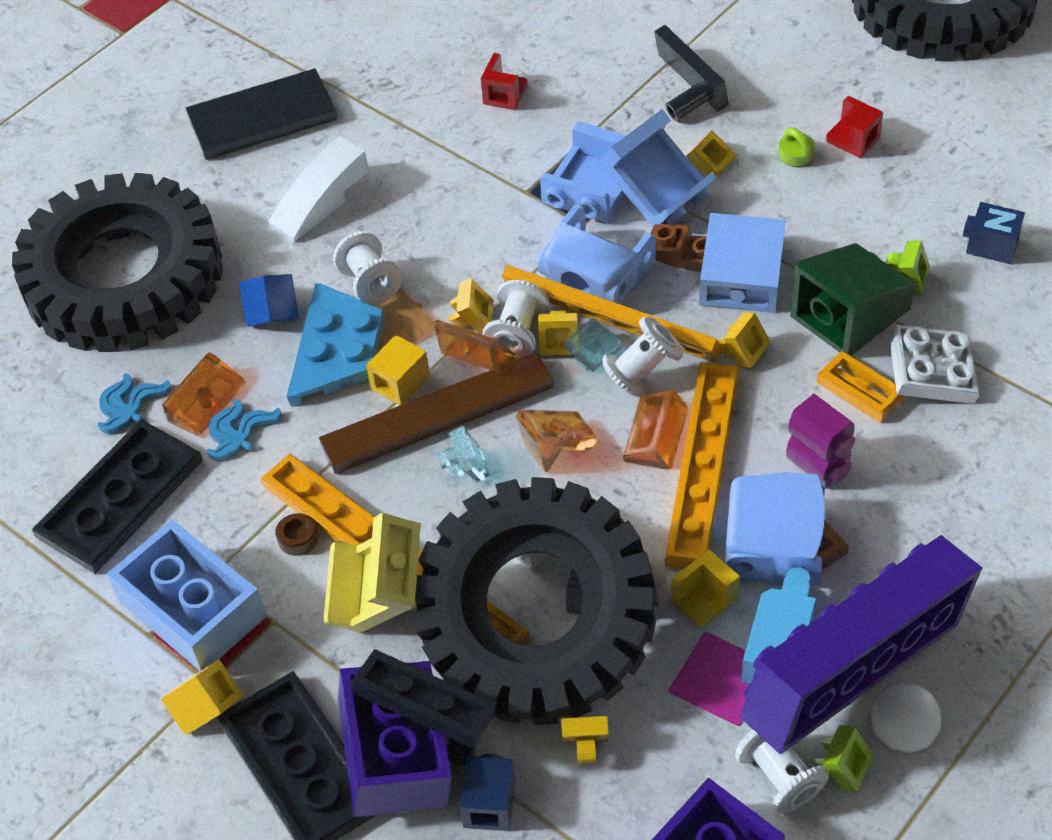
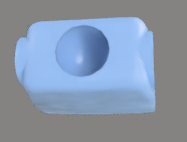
M575 204L562 219L552 240L543 250L538 264V271L545 275L547 279L620 304L626 296L641 284L651 271L652 264L656 258V237L646 232L633 250L585 232V208Z
M792 472L755 476L747 475L734 479L730 490L725 563L742 578H749L775 586L783 585L785 575L788 570H791V567L802 566V568L810 571V575H812L811 585H817L820 582L822 559L817 556L824 528L825 481L819 479L818 474Z

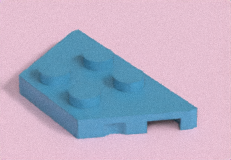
M315 284L286 396L290 406L303 404L301 397L320 390H324L325 395L341 390L344 386L356 385L369 380L366 364L379 350L385 323L382 309L326 285Z

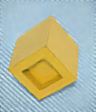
M394 336L366 364L371 390L399 406L404 404L430 376L427 351L400 336Z
M709 549L672 578L671 603L696 626L703 628L738 600L740 576Z
M220 659L183 681L163 696L161 701L181 731L187 735L222 714L244 695Z

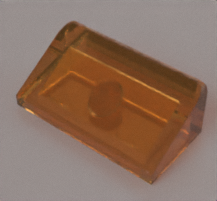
M440 320L434 322L441 354L500 374L517 359L516 354L498 339Z
M208 352L163 402L162 407L167 421L199 437L209 426L213 416L221 412L246 383L245 379L219 357Z
M674 389L640 397L622 458L625 462L660 469H671L673 467L688 411L687 405Z

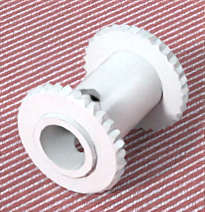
M358 231L346 236L337 245L333 255L334 265L342 275L356 277L354 278L353 289L355 296L360 301L371 305L380 304L389 300L400 289L403 281V271L394 260L381 258L383 253L381 251L383 249L381 247L382 244L374 233Z
M510 280L503 283L497 291V299L501 306L504 307L500 320L496 319L495 321L488 322V325L483 330V338L486 344L496 353L503 356L521 358L530 355L536 347L535 336L532 335L529 328L533 318H537L538 314L547 312L549 299L540 287L531 282Z
M643 317L640 320L639 325L644 334L620 357L610 353L603 357V366L611 379L625 392L635 397H642L645 394L646 388L642 379L666 356L676 361H679L683 356L682 348L671 332L661 323L650 317Z
M754 730L743 738L736 749L735 757L740 764L756 761L779 791L772 805L777 813H789L806 804L823 789L828 781L829 773L824 766L808 769L792 747L780 755Z

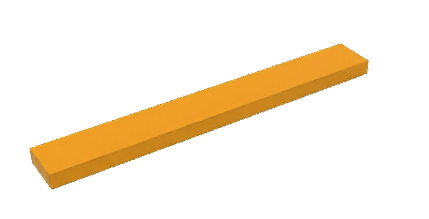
M291 453L261 477L264 488L297 513L310 516L315 521L317 528L333 541L360 545L372 538L375 516ZM419 550V554H418V559H419V557H420V555H421V553H422V551H420V550ZM418 561L417 575H422L424 568ZM487 601L488 615L495 629L506 639L520 645H526L530 641L529 631Z

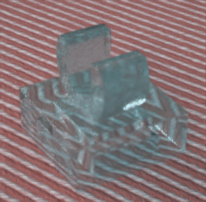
M593 317L566 339L565 348L575 356V361L586 371L594 372L603 365L605 355H615L620 350L622 341Z
M461 426L449 432L453 447L446 448L437 454L441 468H447L451 479L461 477L467 473L477 483L489 477L490 474L480 445L466 428Z

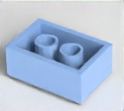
M172 519L107 573L118 601L199 671L220 659L267 617L258 589Z

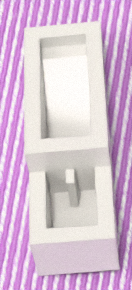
M342 136L337 137L319 153L295 180L268 221L269 226L292 242L298 241L346 202L344 191L369 172L365 151Z

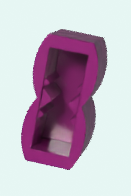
M813 393L797 406L791 414L788 425L791 437L787 444L786 457L805 473L818 474L819 479L825 481L826 488L834 481L838 483L843 480L852 467L850 458L851 449L855 443V437H853L855 426L851 420Z

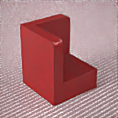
M493 53L481 76L483 104L516 110L528 86V80L518 75L503 73L501 54Z
M847 96L842 102L841 120L826 134V142L861 159L880 139L883 111L851 96Z

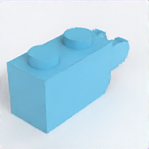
M802 566L791 567V570L787 571L781 590L771 588L761 594L743 658L741 682L747 684L752 682L755 672L753 667L754 661L766 647L771 645L777 647L787 640L790 633L801 624L808 626L818 619L819 616H814L816 598L810 597L812 575H810V571L802 568Z

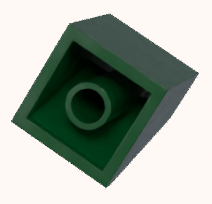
M853 243L800 260L795 264L790 317L839 353L844 351L852 356L911 309L915 283L905 274L896 271L883 262L875 253L869 252L858 243Z

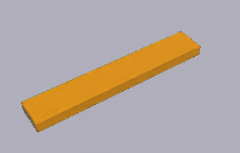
M506 265L502 274L505 282L524 280L537 285L548 296L549 304L577 313L578 315L640 337L644 332L640 328L639 322L643 317H650L661 323L671 332L679 342L684 353L712 363L718 362L722 353V348L714 337L510 265Z
M700 362L664 566L685 569L702 554L711 549L739 378L738 366Z

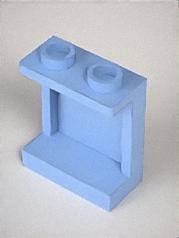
M663 109L613 145L599 161L652 227L654 224H662L665 221L669 225L674 224L687 213L684 208L686 204L691 201L696 206L712 193L708 186L717 179L713 172L706 178H703L664 131V128L671 119Z
M578 121L572 130V148L553 175L544 173L540 178L542 203L566 211H570L575 204H578L585 208L586 218L607 224L626 194L599 161L613 145L626 135Z
M710 213L700 277L699 305L775 313L786 220Z

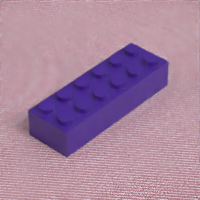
M942 535L927 545L923 543L918 544L912 549L905 560L899 564L893 562L887 565L877 579L868 585L865 582L859 584L849 597L840 604L832 603L828 605L814 622L808 626L805 624L797 626L790 633L786 641L777 647L772 645L766 647L754 661L753 667L755 672L752 682L744 692L746 700L740 718L780 755L957 627L983 567Z

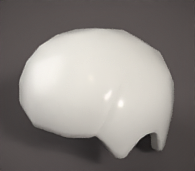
M899 683L885 688L874 701L870 710L874 734L891 750L910 754L926 749L940 733L942 723L938 703L928 690L917 684Z

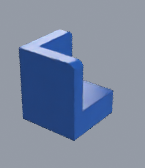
M292 274L266 275L239 282L245 322L248 327L275 321L298 319L299 313Z

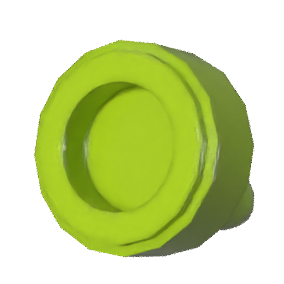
M787 128L779 142V158L790 166H804L810 163L815 152L814 140L796 128Z

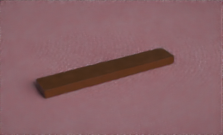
M536 352L320 436V446L334 474H337L554 388L553 378Z

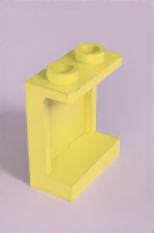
M381 513L374 517L371 539L360 545H352L342 541H336L331 544L324 610L325 624L362 633L415 607L421 523Z

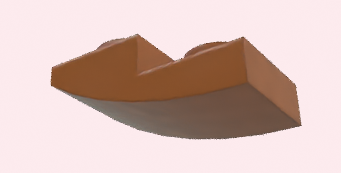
M654 224L650 234L656 237L655 260L677 268L701 272L707 236H692L689 225Z

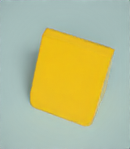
M713 130L686 155L698 171L707 175L713 172L716 177L737 156Z

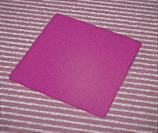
M704 632L670 686L669 693L739 726L743 721L740 716L746 700L744 692L749 685L741 682L743 658L746 650L708 632Z

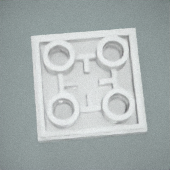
M893 324L889 332L897 395L975 404L979 397V390L969 334Z

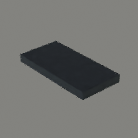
M316 68L185 107L205 160L338 119L336 109Z
M140 419L31 530L35 538L96 574L203 462L201 452Z
M294 670L216 717L219 725L293 840H338L377 816L354 817L344 744Z

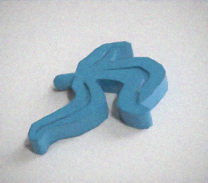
M127 373L123 374V380L105 389L99 398L101 412L110 417L106 423L98 422L99 430L110 435L128 427L132 421L144 420L143 416L138 414L141 411L143 402L167 396L172 388L169 380L159 385L153 383L140 384L133 389L130 375ZM131 392L129 404H125L122 399Z
M237 399L233 400L232 407L219 412L210 420V437L219 445L214 450L207 449L209 458L220 462L238 454L242 448L248 451L253 450V444L248 442L253 429L278 423L282 418L280 408H276L271 412L255 410L243 415L240 401ZM241 418L239 431H236L232 425Z

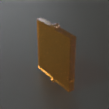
M402 288L389 300L376 305L372 304L382 309L385 317L378 352L394 336H400L413 343L437 329L436 323L423 311L422 304L415 303Z

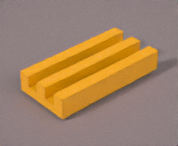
M841 351L817 375L818 384L880 423L886 419L888 412L891 414L896 409L897 403L901 404L906 398L904 395H897L894 382L844 351ZM838 367H842L843 369L847 370L856 377L854 378L853 376L849 375L848 373H846ZM869 385H871V386L874 387L875 389L879 390V391L882 392L883 394L887 395L888 398L884 397L883 395H881V394L878 393L877 391H875V390H873L872 388H870Z

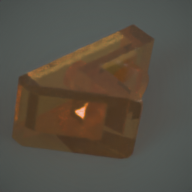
M519 410L516 414L524 445L544 472L549 471L562 450H591L598 440L597 435L577 411Z

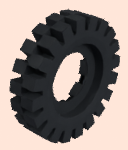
M852 0V3H854L853 11L857 20H864V29L873 38L883 34V45L896 51L905 42H908L906 55L920 59L924 58L928 48H935V61L953 62L955 49H959L964 61L981 58L983 47L993 55L1006 49L1007 41L1016 43L1024 35L1025 28H1030L1037 6V0H971L963 4H941L927 0Z
M123 173L104 175V190L100 191L97 190L92 179L75 185L79 196L78 199H72L64 191L58 193L48 200L53 213L38 208L28 219L31 230L21 229L15 241L18 251L12 252L14 277L31 318L38 328L43 326L45 334L52 339L60 342L66 337L69 347L84 351L88 349L93 339L98 352H117L120 337L124 335L130 350L149 345L146 330L150 328L154 329L161 340L177 333L178 328L174 316L190 324L202 312L198 301L210 303L217 291L215 281H221L223 269L221 262L222 254L211 214L205 203L201 205L197 194L188 187L181 191L177 181L163 177L155 185L152 174L135 173L129 187L126 186ZM129 231L141 232L143 237L153 240L158 247V257L153 268L144 277L126 286L115 288L95 286L84 280L78 272V261L94 248V241L106 237L107 241L129 237Z
M532 477L531 487L520 488L517 479L495 484L497 495L488 499L480 490L462 501L467 509L464 514L458 518L452 512H449L438 524L436 529L441 536L436 544L427 541L418 559L424 569L422 575H417L415 595L417 610L412 611L415 631L424 644L422 649L434 669L445 681L497 704L495 716L499 720L520 724L521 718L531 719L535 725L557 723V716L569 713L571 718H577L593 711L591 703L601 697L608 702L624 688L621 680L627 673L633 676L636 674L646 657L643 651L646 642L652 643L657 622L654 615V609L658 607L657 593L647 552L643 549L641 538L629 520L623 521L616 506L603 496L598 500L593 499L589 488L568 481L565 489L556 486L554 478ZM528 553L550 554L565 561L577 574L583 591L581 612L573 627L558 640L541 646H525L506 639L495 629L487 611V593L495 574L510 560Z

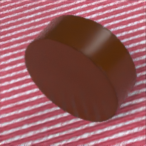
M290 514L284 517L276 526L275 535L278 545L288 555H304L313 550L318 543L319 534L316 523L306 514Z

